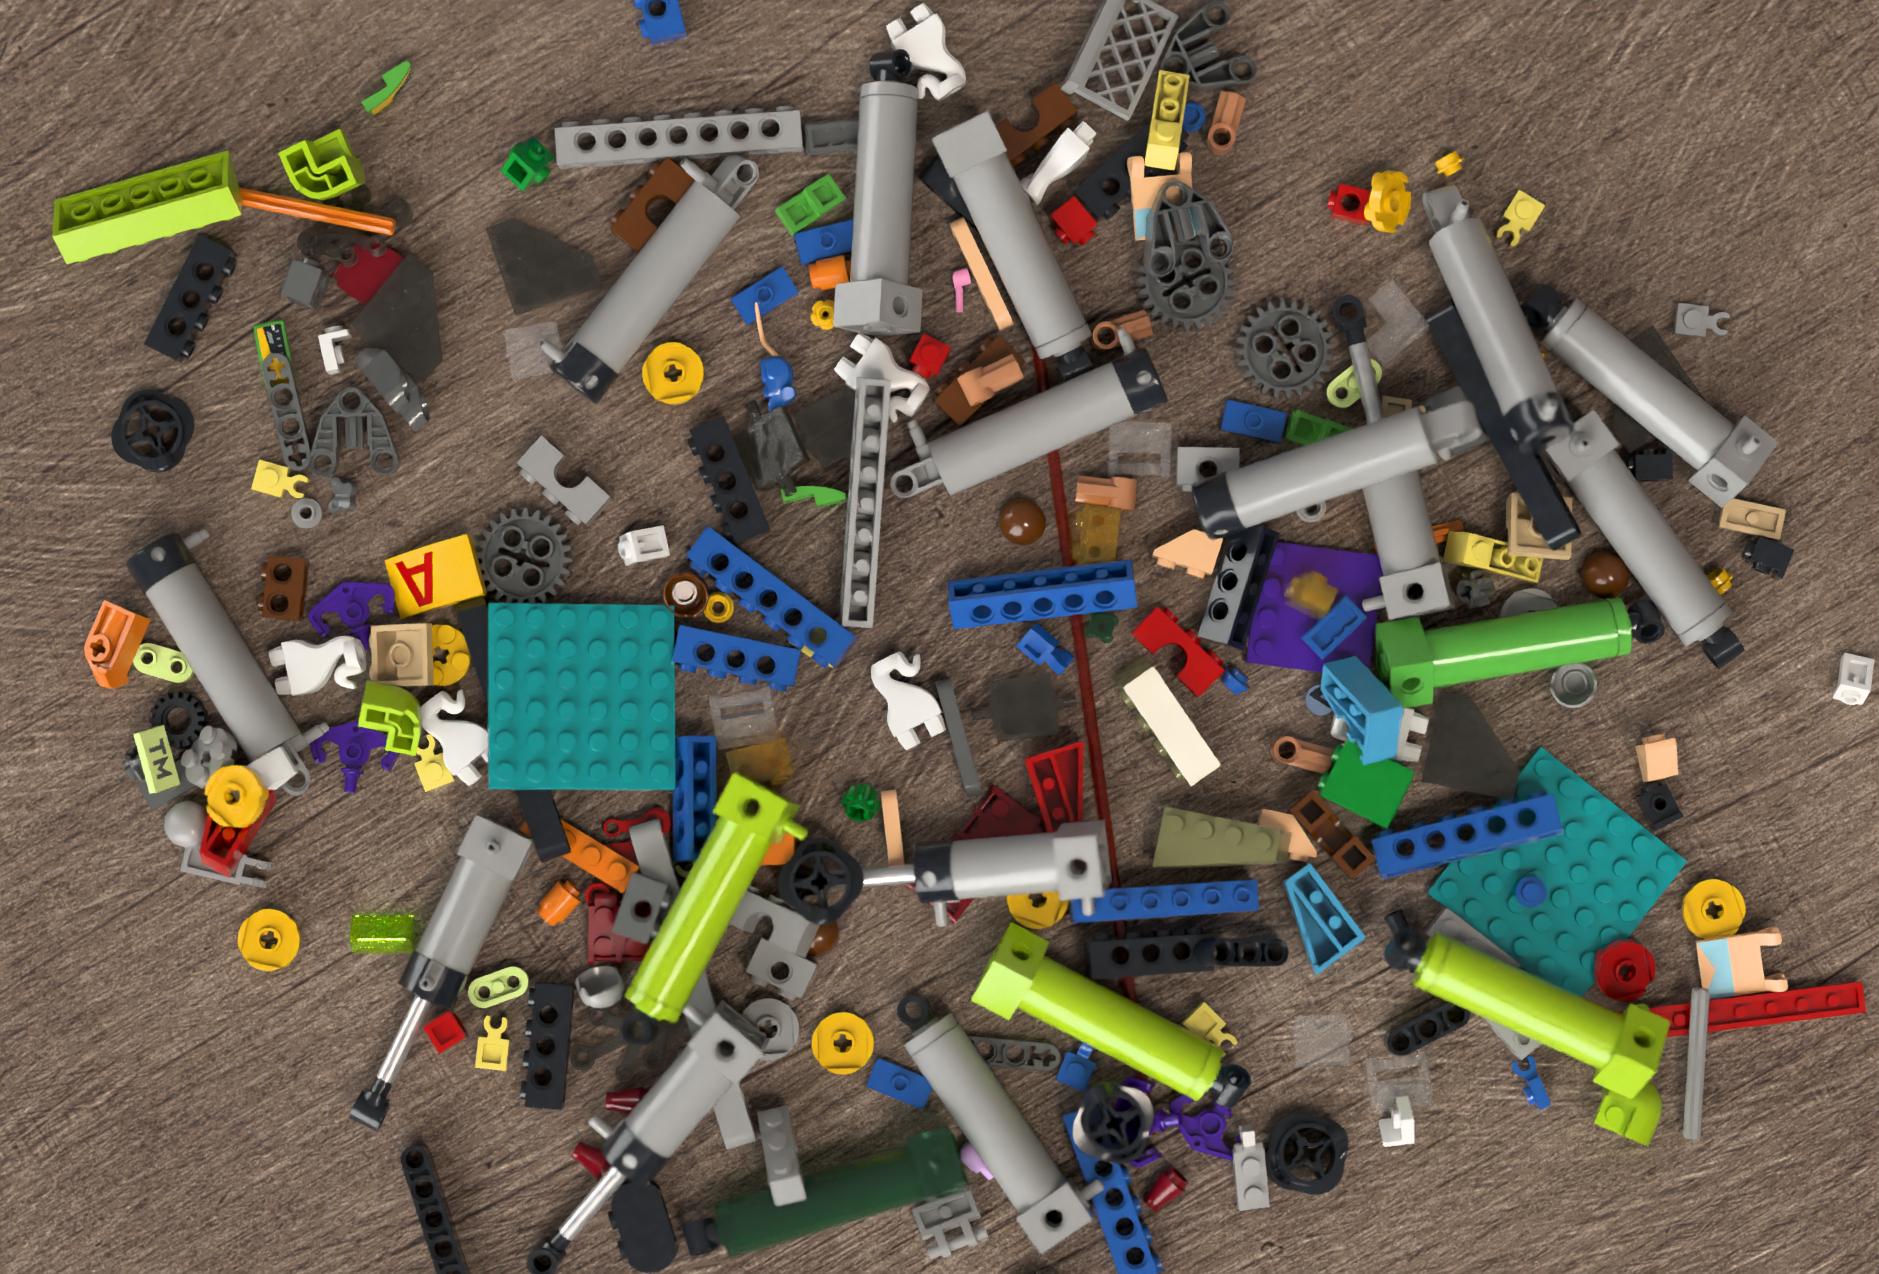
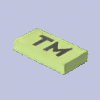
M164 725L133 734L149 793H157L180 785Z

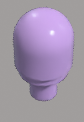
M970 1142L965 1143L960 1149L961 1161L976 1174L981 1172L988 1180L992 1179L993 1175Z

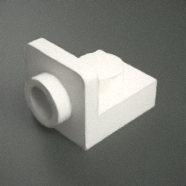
M334 326L324 329L325 334L318 335L325 369L329 375L342 372L340 364L345 363L341 345L336 346L335 342L352 338L349 329L343 330V326Z
M664 526L630 531L619 537L618 550L626 566L670 556Z
M1844 652L1840 662L1838 685L1833 692V698L1849 705H1862L1871 691L1875 659Z
M1409 1096L1396 1097V1110H1391L1392 1118L1379 1120V1129L1383 1146L1385 1147L1414 1143V1118Z

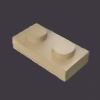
M1733 498L1721 508L1717 528L1778 541L1781 537L1786 510Z

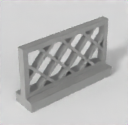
M1103 0L1060 89L1070 95L1075 92L1128 121L1170 36L1178 15L1151 0H1131L1137 3L1141 14L1127 17L1123 6L1126 0ZM1158 15L1168 20L1165 29L1154 32L1149 17ZM1143 19L1148 34L1135 37L1129 22ZM1123 24L1128 40L1115 43L1111 30L1113 27ZM1150 39L1154 52L1152 55L1142 58L1137 42ZM1106 40H1108L1109 45L1104 46ZM1131 45L1136 60L1122 63L1117 48ZM1111 50L1116 65L1103 69L1099 55L1101 52ZM1149 61L1147 67H1145L1144 62ZM1138 64L1142 78L1140 81L1130 83L1125 68ZM1118 70L1123 85L1110 89L1105 73ZM1099 75L1104 91L1095 93L1087 89L1085 85L1088 78ZM1126 90L1130 101L1127 109L1115 103L1113 93Z

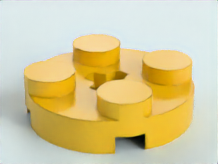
M1386 170L1383 173L1376 172L1372 177V191L1370 200L1365 206L1364 215L1366 220L1372 221L1374 228L1378 231L1395 233L1398 230L1394 228L1397 225H1403L1407 219L1411 205V192L1405 191L1404 182L1409 183L1403 172Z
M677 342L664 343L657 346L648 356L647 360H645L642 369L643 382L646 389L656 400L670 405L682 404L699 393L704 381V367L700 357L691 348ZM675 365L677 370H682V375L678 376V381L672 382L671 378H665V372L670 370L669 366Z
M433 625V656L436 655L435 649L438 647L442 650L448 649L449 651L445 664H442L440 661L435 662L433 659L434 685L450 686L465 677L472 658L462 632L448 625Z
M238 765L223 767L213 773L208 780L205 795H208L209 806L206 805V808L211 818L218 824L227 827L245 828L253 823L263 811L265 801L269 796L268 788L263 784L261 777L249 767ZM232 790H239L240 800L233 804L231 802L233 796L230 793Z
M1707 879L1696 883L1683 897L1682 917L1684 923L1698 938L1711 939L1734 935L1742 924L1746 913L1745 902L1738 889L1718 879ZM1711 901L1715 905H1720L1722 909L1717 912L1718 918L1713 919L1712 915H1707L1705 911L1709 908L1708 903Z
M1059 891L1043 892L1042 896L1047 898L1045 904L1039 903L1038 907L1032 906L1033 900L1029 899V894L1007 895L1010 913L1018 923L1031 929L1046 928L1059 921L1067 910L1069 899L1060 900Z
M263 909L252 914L242 923L238 933V947L243 957L252 967L263 971H274L288 966L297 956L301 946V933L298 923L287 913L277 909ZM269 931L274 932V937L278 938L277 944H272L271 949L266 948V942L261 941L262 935H268Z
M849 1012L833 1013L823 1019L812 1037V1050L815 1058L821 1066L835 1074L856 1072L867 1063L874 1048L873 1034L865 1020ZM840 1034H845L846 1039L852 1040V1046H847L846 1052H840V1047L834 1046V1040H838Z

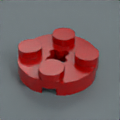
M1616 940L1605 948L1598 950L1595 955V983L1604 995L1616 1001L1630 1002L1640 998L1647 991L1645 987L1648 985L1649 980L1653 981L1655 977L1656 966L1652 954L1634 940ZM1625 964L1630 966V970L1626 971V976L1623 978L1619 974V970Z

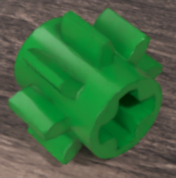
M858 784L856 786L850 785L848 792H844L840 804L847 806L844 813L850 819L862 822L866 819L872 820L874 813H878L881 801L875 799L878 792L873 787L867 784Z

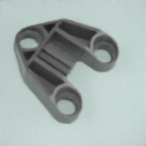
M1217 0L1206 4L1176 31L1160 69L1166 71L1167 64L1173 61L1180 63L1183 68L1182 74L1190 75L1188 89L1199 92L1246 86L1253 82L1257 73L1256 64L1247 56H1237L1227 61L1223 60L1197 73L1194 69L1220 57L1213 41L1187 53L1185 51L1186 48L1208 39L1210 35L1223 30L1228 25L1231 16L1230 10L1226 4ZM1214 8L1221 9L1225 13L1224 22L1218 25L1211 23L1208 19L1210 10ZM1240 63L1249 65L1251 68L1250 77L1244 80L1237 78L1234 74L1235 66Z
M1170 181L1163 184L1146 217L1144 267L1150 275L1155 277L1169 274L1174 269L1176 263L1175 239L1168 212L1171 214L1177 242L1195 238L1188 207H1190L1202 252L1209 261L1220 262L1226 260L1234 250V242L1229 229L1213 202L1179 181ZM1171 186L1177 187L1181 192V199L1177 204H1172L1166 199V191ZM1214 239L1221 240L1225 245V251L1220 257H1216L1210 252V243ZM1156 254L1163 255L1167 260V266L1161 272L1156 271L1151 265V260Z
M365 348L353 358L384 399L396 412L402 415L416 432L429 422V409L424 392L386 350Z
M355 387L343 389L320 418L309 457V469L319 478L333 476L339 468L341 450L340 419H345L346 449L364 448L363 419H367L371 467L382 476L394 474L399 469L401 462L387 418L361 390ZM349 393H357L360 396V405L355 410H348L344 406V398ZM382 453H389L393 457V465L388 470H380L377 466V458ZM322 455L329 456L332 462L330 470L324 473L318 472L315 468L316 459Z

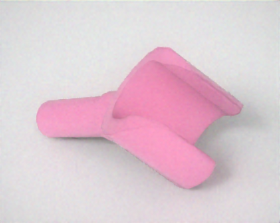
M967 268L956 270L952 275L956 292V312H963L962 286L971 284Z

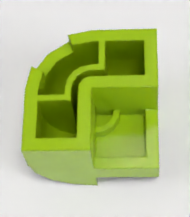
M338 129L313 142L304 140L278 153L295 189L309 198L327 200L365 183V173L360 158L355 157L343 129Z
M367 680L358 727L389 732L386 751L416 756L422 727L420 702L411 692L399 686Z
M1648 1081L1632 1099L1602 1087L1600 1093L1604 1095L1592 1123L1649 1146L1661 1118L1663 1108L1661 1094L1656 1086Z

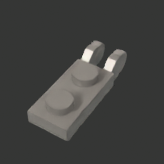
M200 843L196 846L185 848L180 868L181 872L242 885L243 883L266 888L267 881L258 877L244 876L246 865L266 870L271 868L272 862L248 857V854H244L231 877L228 878L202 864L199 854Z

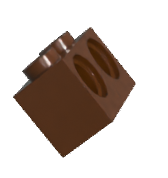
M268 556V562H263L261 570V580L265 581V591L259 594L258 611H262V617L303 622L310 561L299 558ZM288 565L292 571L291 577L287 581L281 582L277 577V571L281 566ZM284 595L288 599V607L283 612H277L274 608V601L277 597Z

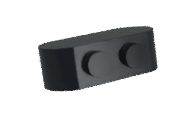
M632 1181L625 1183L613 1196L611 1202L612 1211L608 1212L613 1230L618 1228L622 1239L617 1241L622 1259L628 1258L629 1264L640 1272L656 1273L662 1271L674 1260L679 1244L661 1188L654 1182H651L646 1187L637 1185Z

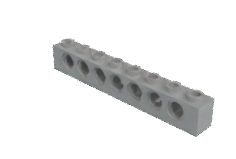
M781 106L776 108V112L764 113L762 108H752L745 110V114L733 115V111L725 110L714 112L715 116L702 117V113L684 114V119H672L671 115H658L653 117V121L641 122L640 117L624 118L623 123L611 124V121L608 119L594 120L592 125L580 126V122H564L562 127L554 128L557 165L559 169L652 163L658 160L663 162L667 157L672 161H679L683 159L721 158L731 154L748 156L804 152L800 110L794 111L793 106ZM768 123H775L780 128L779 133L774 137H767L762 133L764 126ZM736 126H746L749 129L747 137L744 139L734 138L732 131ZM709 127L715 128L718 131L717 138L711 142L701 138L702 132ZM676 130H684L688 133L685 142L676 144L671 141L672 133ZM646 132H653L657 135L656 142L651 146H644L640 143L641 136ZM616 134H622L626 137V143L621 148L610 146V140ZM591 136L596 140L595 146L591 150H582L579 147L581 139Z
M856 378L838 621L841 626L873 628L891 380Z

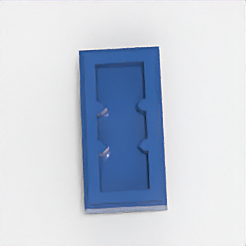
M853 219L794 234L801 265L852 253Z
M782 266L731 298V301L748 326L757 320L755 302L758 303L760 317L799 294Z
M1227 400L1220 431L1280 444L1287 413Z
M1345 595L1301 639L1323 660L1367 616Z
M877 1058L866 1085L868 1088L922 1110L932 1090L924 1076L881 1058Z

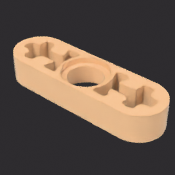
M896 789L881 791L889 866L905 865Z

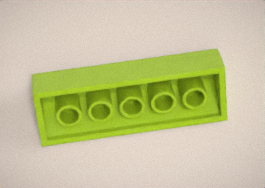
M227 150L55 199L52 237L66 264L77 261L83 262L91 257L105 253H114L134 245H143L151 240L171 237L179 232L199 229L205 225L222 220H231L241 215L242 196L231 154Z

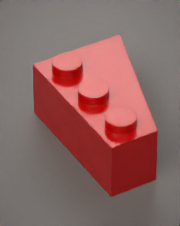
M268 790L269 796L265 801L260 816L245 828L222 826L215 822L210 815L207 816L199 851L203 865L228 878L231 877L277 802L275 790ZM231 792L230 794L233 796V800L231 802L234 804L235 802H237V800Z

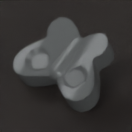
M332 478L330 485L335 493V497L328 505L329 512L341 514L346 509H355V494L358 491L357 484L347 482L342 478Z

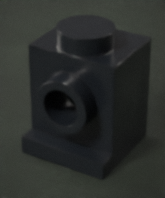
M1670 448L1663 449L1661 454H1658L1657 449L1639 450V455L1626 457L1625 465L1638 482L1670 481L1673 479L1672 449Z
M1759 536L1754 538L1753 542L1750 540L1747 542L1742 558L1753 564L1751 567L1753 570L1769 575L1770 571L1774 572L1772 579L1780 580L1785 575L1794 550Z
M1657 781L1647 784L1640 788L1642 794L1635 797L1651 830H1658L1684 817L1666 783L1659 785ZM1658 798H1661L1665 803L1662 810H1657L1654 806V802Z

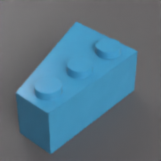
M1356 656L1323 664L1320 689L1337 719L1343 718L1350 731L1346 735L1350 742L1357 741L1363 752L1360 755L1362 763L1366 765L1396 757L1401 718L1403 717V706L1400 701L1386 689L1385 685Z
M1311 863L1304 864L1283 880L1313 974H1319L1366 938Z

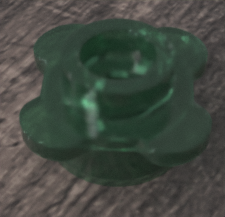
M1102 612L1090 613L1089 625L1084 629L1085 636L1101 639L1105 644L1112 642L1114 627L1119 624L1118 617L1114 614L1107 615ZM1100 623L1104 624V629H1099Z

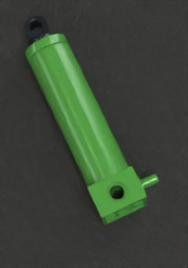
M1619 597L1423 630L1419 617L1376 624V669L1381 683L1400 701L1403 708L1433 703L1434 688L1628 655L1631 652L1632 638H1636L1638 642L1643 644L1652 643L1664 635L1665 627L1658 609L1652 601H1638L1626 611L1625 605Z

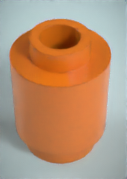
M845 255L816 260V264L809 265L813 289L821 288V290L835 288V284L850 282L851 260H846Z
M569 880L565 883L558 881L540 900V906L536 909V912L548 924L554 927L558 922L562 923L579 905L581 899L578 895L581 891Z

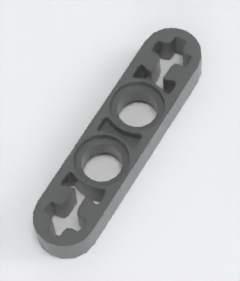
M275 352L264 359L262 370L284 461L290 469L301 471L309 466L312 447L292 363L286 354ZM273 358H277L280 363L284 362L285 368L280 371L281 377L284 379L288 376L290 383L282 382L275 386L272 385V380H278L276 371H270L269 365L274 362ZM280 388H287L292 392L293 399L290 404L281 405L277 402L276 392ZM287 418H294L299 422L300 430L296 435H289L284 431L283 423ZM303 437L304 443H297L300 453L305 452L307 455L302 460V465H298L297 460H291L290 455L295 453L294 444L287 446L286 440L294 441Z
M948 678L935 682L967 798L980 795L982 790L951 680Z
M967 1035L970 1040L974 1041L973 1044L976 1048L982 1042L990 1043L993 1046V1056L985 1060L988 1066L1051 1071L1060 1062V1052L1052 1043ZM1013 1045L1021 1046L1025 1051L1023 1060L1016 1063L1011 1062L1007 1057L1009 1047ZM1028 1046H1035L1034 1053L1039 1054L1044 1052V1048H1049L1051 1054L1056 1055L1055 1060H1050L1049 1065H1043V1060L1033 1058L1034 1065L1027 1064L1030 1056Z

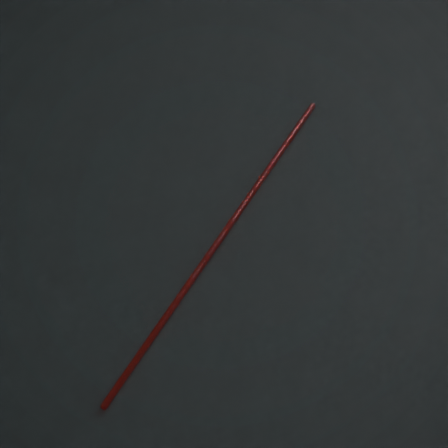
M1031 342L1039 394L1050 389L1046 358L1039 359ZM1059 449L1048 453L1047 459L1064 568L1075 566ZM1082 614L1070 615L1099 820H1105L1112 877L1109 889L1121 888ZM1126 919L1113 920L1116 940L1123 939V933H1127ZM1118 946L1120 964L1124 961L1126 954L1124 949ZM1134 976L1121 977L1124 997L1137 1003ZM1134 1069L1135 1076H1139L1148 1080L1147 1075ZM1150 1092L1144 1093L1151 1101Z

